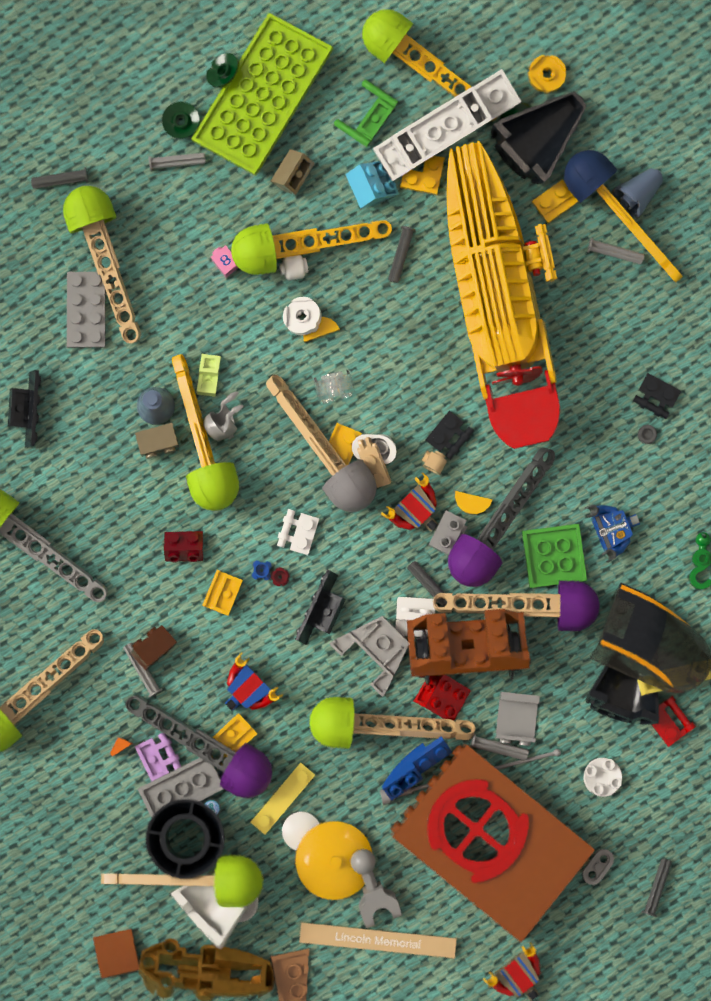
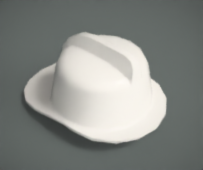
M363 434L356 437L352 443V452L358 460H360L357 448H360L358 440L363 439L365 445H367L365 442L366 437H370L372 443L377 444L385 464L392 462L396 457L395 443L385 434Z

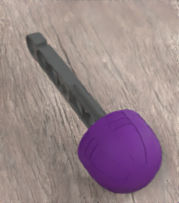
M542 447L533 457V462L528 464L477 539L462 534L456 541L448 556V566L451 575L460 584L478 587L486 584L494 577L503 562L493 549L545 475V471H548L553 464L555 453L552 449ZM547 452L548 458L544 461L543 456ZM537 467L538 472L536 476H533V470ZM524 483H527V489L523 492L522 486ZM505 513L506 519L504 522H501V516ZM495 528V535L491 538L490 533Z
M134 695L127 699L126 708L129 712L137 717H142L148 724L186 746L188 751L224 772L220 786L233 795L241 798H252L263 793L269 786L272 778L271 763L263 752L252 745L245 743L235 752L203 731L192 728L157 705L149 704L150 701L140 695ZM133 699H137L140 702L138 709L132 707L131 701ZM149 709H153L156 712L155 719L148 717L147 711ZM165 719L171 720V729L164 727L163 722ZM186 730L187 736L182 738V733L179 731ZM197 739L204 741L205 746L203 749L197 748ZM213 749H218L221 752L220 759H215L212 756Z

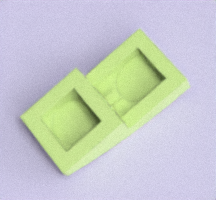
M201 355L197 395L216 397L221 356Z

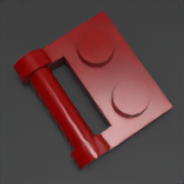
M673 695L659 705V722L651 724L667 747L696 727L676 704V699ZM667 706L671 708L683 724V729L680 730L664 710Z

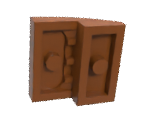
M132 929L93 937L102 979L138 971L139 960Z

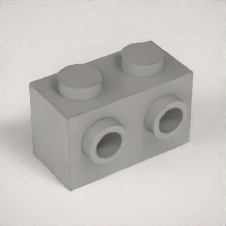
M446 510L428 546L449 556L459 535L461 536L465 533L468 527L465 525L467 520Z

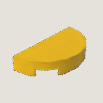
M321 317L318 330L303 335L304 343L339 331L340 329L332 319Z
M455 491V501L458 507L468 514L477 515L490 507L492 499Z

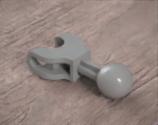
M360 849L352 855L351 866L356 873L362 875L366 886L362 888L364 894L359 902V910L366 928L374 926L373 915L379 908L388 909L393 918L401 917L402 913L395 893L385 889L381 881L376 882L372 871L376 864L375 856L367 849Z

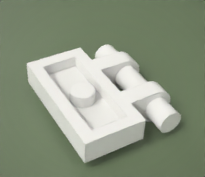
M288 509L287 515L283 518L281 533L279 532L277 537L279 538L277 546L284 548L286 541L291 542V551L308 555L319 518L301 513L299 520L294 519L296 511ZM291 525L297 526L294 537L288 535Z

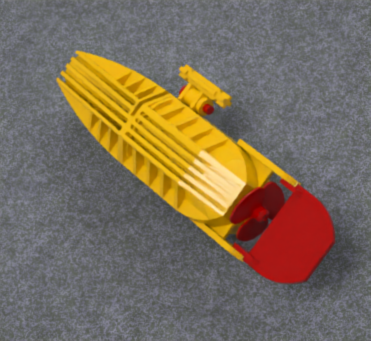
M481 142L465 144L462 147L457 146L455 151L450 148L447 172V217L450 245L467 332L472 344L481 393L484 400H486L490 423L497 436L513 449L547 442L552 438L558 426L560 403L555 384L557 379L545 322L543 319H540L531 272H533V276L540 275V271L544 268V271H546V282L557 280L549 236L546 235L548 233L546 224L535 226L536 235H539L537 237L538 243L537 241L524 243L519 221L509 194ZM546 359L548 370H545L547 386L493 398L492 388L490 384H487L485 374L496 371L498 372L496 376L508 377L492 382V385L512 382L514 385L520 386L523 383L535 380L543 373L541 366L529 367L536 361Z

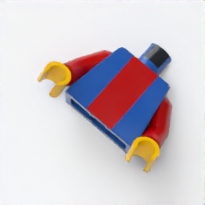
M240 653L236 657L227 679L229 687L227 690L233 695L225 702L227 707L232 712L240 704L246 709L257 710L266 708L274 701L280 699L283 694L280 696L275 694V690L278 687L271 690L247 665L250 660L249 657L244 661L241 659L243 653Z

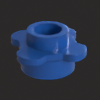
M258 560L253 562L254 572L252 577L254 579L263 578L264 580H269L271 578L269 574L272 567L271 563L268 561L263 563Z

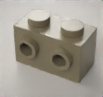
M290 149L271 182L282 191L296 195L315 163L304 153Z
M172 423L135 433L140 454L142 457L146 456V459L156 457L157 453L163 451L165 454L175 452V448L179 447Z

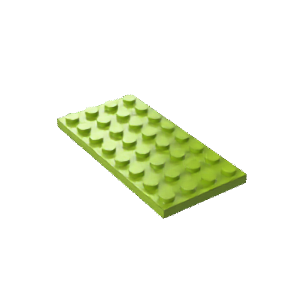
M268 13L239 60L236 76L230 83L223 86L191 140L256 176L334 50L333 47Z

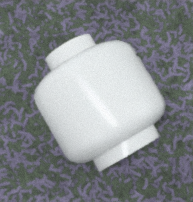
M301 255L283 258L282 264H279L280 274L285 275L287 280L304 278L305 273H308L306 258H303Z

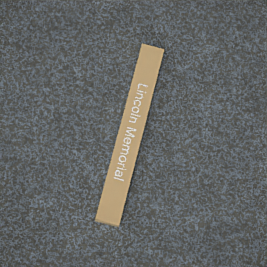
M301 922L299 943L455 958L457 938Z

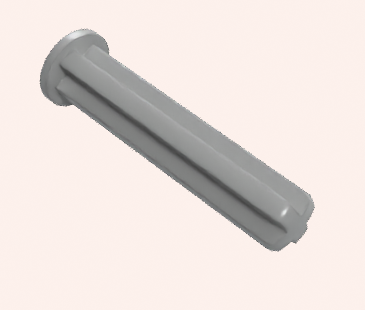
M204 153L156 158L149 156L150 171L152 169L206 163Z
M592 237L590 238L587 252L593 251L637 264L643 263V253L595 241Z
M128 643L123 649L150 694L149 698L160 693L162 688L159 689L149 670L145 671L130 654L134 648L132 647L133 643Z
M476 734L473 735L470 745L472 749L474 747L524 761L528 758L529 754L527 749L477 737Z

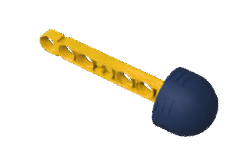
M585 150L575 154L568 161L564 172L565 183L569 191L581 203L596 190L674 282L677 283L683 277L681 273L603 184L618 171L617 168L605 155L598 151Z

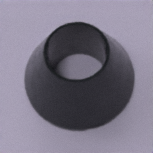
M192 799L175 800L162 806L152 816L146 830V849L156 867L166 875L179 879L195 878L208 872L221 857L225 843L223 825L217 814L206 804ZM189 819L200 825L204 832L205 842L198 854L183 856L173 850L169 843V831L176 821Z

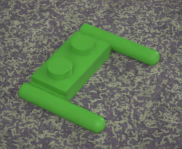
M364 80L362 86L379 98L356 130L339 119L334 121V125L365 147H368L399 101L369 81Z

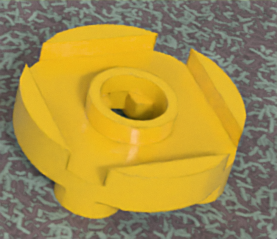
M553 55L537 57L529 68L528 78L530 84L537 91L545 94L557 91L562 87L566 78L564 63ZM544 70H545V71H549V70H550V71H551V74H550V75H551V78H548V77L545 78V77L543 76V75H544L543 71H544Z

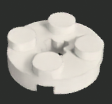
M298 297L292 300V303L288 307L286 306L283 312V321L289 331L296 335H307L317 331L322 317L318 305L308 297ZM302 312H304V314L307 315L306 318H304L303 320L298 318V316H301Z

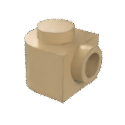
M427 451L422 459L425 462L422 467L440 475L447 463L446 456L438 451H435V453Z

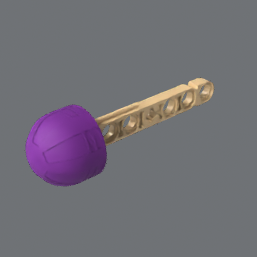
M559 581L558 594L509 593V595L458 593L452 596V593H439L433 599L434 609L441 613H452L453 610L457 613L485 614V610L507 609L514 612H523L525 617H557L558 631L584 630L595 622L600 610L599 598L596 592L589 585L580 581ZM443 598L447 601V605L439 607L436 601ZM458 599H464L467 604L465 607L459 608L455 602ZM476 600H484L486 602L485 607L477 608L475 606ZM489 600H492V601H491V608H488V607H489ZM498 600L505 604L502 605V608H498V605H496ZM521 600L525 606L522 609H516L514 602ZM541 601L544 607L541 610H537L533 607V603ZM547 601H550L549 610H546Z

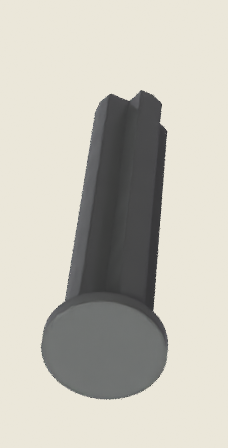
M87 168L31 178V185L33 189L81 181H86L87 183L89 182Z
M401 226L402 233L388 280L393 283L399 282L412 235L416 232L415 229L407 226Z
M416 561L407 567L433 598L439 593H444ZM440 598L437 600L442 607L447 605L445 599Z
M661 859L645 910H642V913L657 917L655 913L672 864L670 860Z

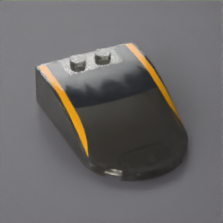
M620 583L611 598L613 604L599 642L589 659L666 692L685 693L688 690L698 688L707 678L711 669V653L706 641L695 629L667 606L633 587Z

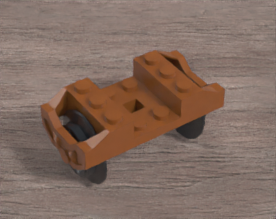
M507 609L485 610L484 620L447 622L446 613L426 614L414 620H407L411 676L424 678L427 685H429V676L508 670L510 680H512L515 671L530 668L523 612H514ZM517 623L518 633L517 631H511L509 624ZM423 630L421 638H416L415 651L414 631Z

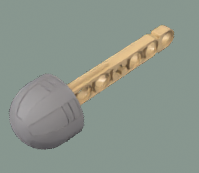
M273 374L266 381L267 388L273 396H276L278 403L332 475L324 484L322 490L329 497V500L341 510L357 512L365 509L373 501L377 489L375 478L370 469H368L362 459L346 466L293 392L289 390L285 381L280 376Z

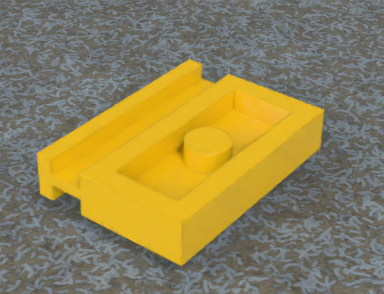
M563 179L532 201V204L547 224L578 203V200L569 191Z
M336 423L329 442L347 466L353 457L352 443L362 433Z
M217 570L202 606L229 616L243 580Z
M238 713L212 738L237 752L243 744L248 743L258 733Z

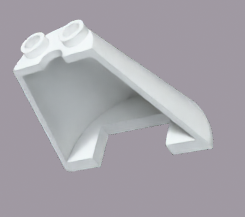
M215 870L204 876H215ZM183 886L171 893V896L178 905L184 909L190 919L219 949L224 947L249 906L240 908L219 907L215 898L214 886Z

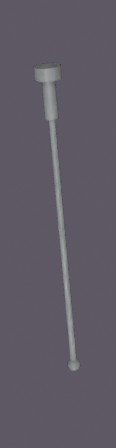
M555 749L553 752L530 757L525 761L518 760L495 766V768L499 770L554 755L560 756L561 751ZM425 784L410 788L398 797L412 794L413 791L428 788L429 785ZM379 790L383 805L390 804V798L384 790Z

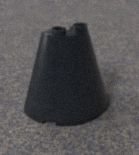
M614 650L588 692L586 703H591L590 708L594 711L622 722L632 723V721H640L641 725H651L659 722L658 692L642 696L637 681L638 676L653 673V671L633 658ZM657 652L650 661V664L656 668Z

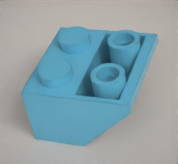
M380 161L360 164L345 174L360 208L371 207L399 195L395 182L391 180Z

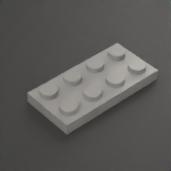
M67 272V348H105L106 289L101 275H98V272Z
M198 758L138 788V791L152 818L162 806L179 799L201 801L224 788L220 786L221 780L214 766Z

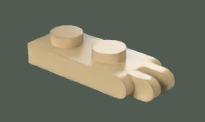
M370 437L365 438L367 445H365L363 439L358 440L360 447L357 448L358 454L373 474L376 488L390 484L392 481L377 444L372 443Z

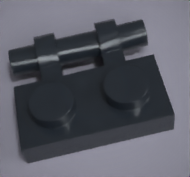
M647 373L638 390L645 395L643 398L635 395L633 402L642 409L650 410L654 413L653 415L667 419L669 412L664 410V406L673 408L681 390ZM651 397L659 401V405L656 406L649 402V398Z
M448 411L425 441L439 452L446 447L449 451L445 456L451 460L455 455L459 454V449L463 444L471 439L470 436L474 430L468 426L465 431H462L460 427L464 422L451 411ZM456 433L459 439L453 445L449 441Z

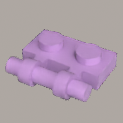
M165 733L158 735L161 741L158 744H155L153 738L135 746L151 781L170 773L167 768L169 764H172L174 770L182 767L178 754H175L171 746L172 741L170 738H167ZM162 748L165 749L169 757L163 760L159 752Z

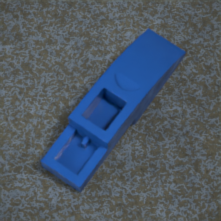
M442 736L426 747L423 743L420 744L393 769L382 785V789L391 801L423 780L421 774L451 754L452 750Z

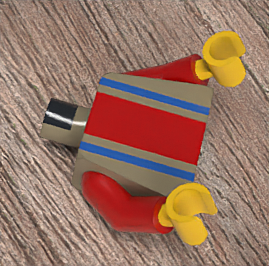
M422 473L424 478L421 481L415 477V481L419 485L394 509L386 506L389 509V513L387 515L381 513L383 517L389 519L398 528L407 530L415 528L417 530L423 524L431 532L438 526V523L431 517L436 512L435 507L437 506L435 491L429 483V478L424 473Z
M529 942L531 945L529 949H525L522 946L523 951L494 974L490 971L491 978L489 980L483 978L484 982L488 986L493 987L497 992L509 997L514 995L520 997L525 993L530 1001L537 998L540 994L534 985L539 982L538 976L541 971L540 960L532 942Z

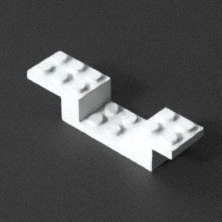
M501 69L394 134L386 141L374 147L373 150L391 180L394 181L516 106L521 100Z

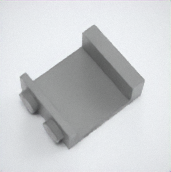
M500 692L495 737L500 739L499 743L511 744V740L519 741V745L530 746L531 742L535 743L537 707L540 696Z

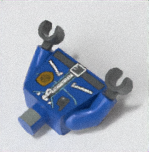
M607 505L587 506L585 509L590 510V515L586 517H592L591 520L604 550L602 555L607 554L609 556V560L606 561L609 563L622 554L630 544V537L633 536L631 528L640 525L639 519L636 514L626 517L624 511H619L616 507Z

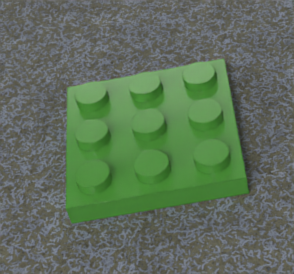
M579 524L522 531L529 588L559 585V581H587Z

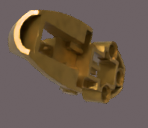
M172 938L144 949L138 969L148 991L154 995L156 990L157 995L164 999L173 995L174 988L194 990L196 998L201 1001H210L214 996L242 997L258 995L257 998H260L271 992L274 986L273 966L271 962L259 956L229 947L219 949L215 945L202 946L200 948V955L187 953L186 948L180 947L178 941ZM159 964L178 966L177 975L180 977H174L171 972L158 971ZM231 970H260V975L251 977V980L230 978Z

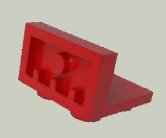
M447 675L429 676V685L426 682L423 683L413 702L443 719L454 721L471 690Z

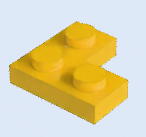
M432 156L425 161L423 172L408 171L402 176L400 188L437 195L445 158Z

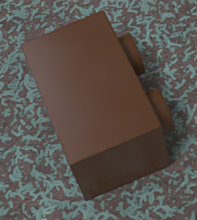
M162 625L159 628L153 627L147 632V638L143 641L140 638L132 645L134 649L130 654L145 671L177 643Z

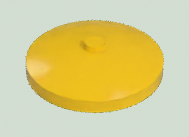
M327 821L312 827L302 837L296 850L295 866L299 879L311 893L324 899L339 900L352 896L365 883L362 875L353 870L351 857L360 849H367L372 852L369 841L356 827L342 821Z

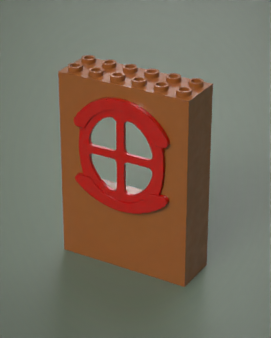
M466 744L458 745L452 752L454 755L450 761L446 760L441 765L440 769L442 771L439 775H434L429 780L427 790L425 792L421 790L416 796L417 802L414 806L409 805L404 811L403 815L405 817L402 821L399 822L397 820L391 827V836L519 942H522L595 849ZM466 797H480L488 800L491 806L478 822H473L455 807L456 802ZM497 810L502 811L508 822L509 840L506 845L499 844L483 830L484 825ZM448 813H452L470 828V832L457 848H452L445 836L444 818ZM480 836L497 850L498 855L494 859L480 862L466 859L462 853L474 837Z

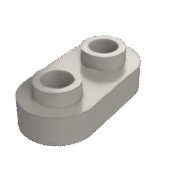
M606 849L598 850L583 869V880L590 885L598 884L613 865V854ZM602 855L607 857V861L604 863L600 861ZM590 871L595 872L594 878H589L588 873Z

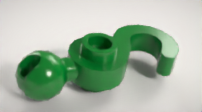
M701 532L696 536L699 550L692 556V562L696 568L689 574L691 586L699 590L706 589L711 585V579L706 580L704 583L696 581L697 573L705 570L711 564V554L706 550L711 542V538L705 532Z

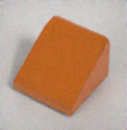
M121 737L117 738L110 755H117L133 743Z

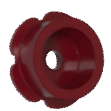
M278 567L271 573L274 585L284 586L289 582V572L284 570V568Z

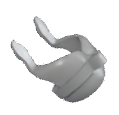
M233 392L226 399L222 400L219 413L210 412L205 416L203 426L212 439L221 441L227 438L230 440L234 437L237 427L235 426L233 414L239 412L243 405L235 406L230 411L226 404L232 401L239 392Z

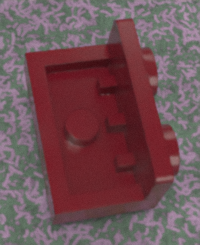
M203 531L164 532L165 561H203Z

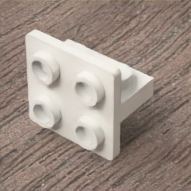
M398 597L395 628L403 636H408L407 620H414L426 614H435L433 599ZM423 630L414 631V637H421Z

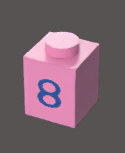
M226 245L223 248L220 246L212 252V262L226 278L238 269L233 261L231 251Z

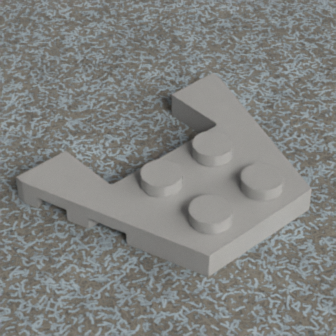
M381 616L331 641L329 644L342 656L356 642L384 670L370 684L383 697L408 649V640L384 616Z

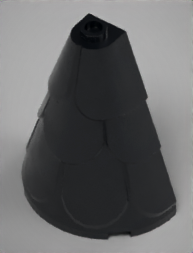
M573 91L546 100L543 104L524 109L520 113L500 119L491 128V138L496 140L494 146L503 161L524 180L526 178L531 179L533 184H542L551 176L570 136L575 132L587 105L584 103L583 98Z

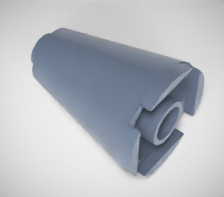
M650 168L615 187L611 193L631 217L636 216V218H639L663 182L662 173L657 169Z
M151 387L144 390L137 400L138 414L149 424L159 425L166 422L172 417L175 410L173 396L161 387Z

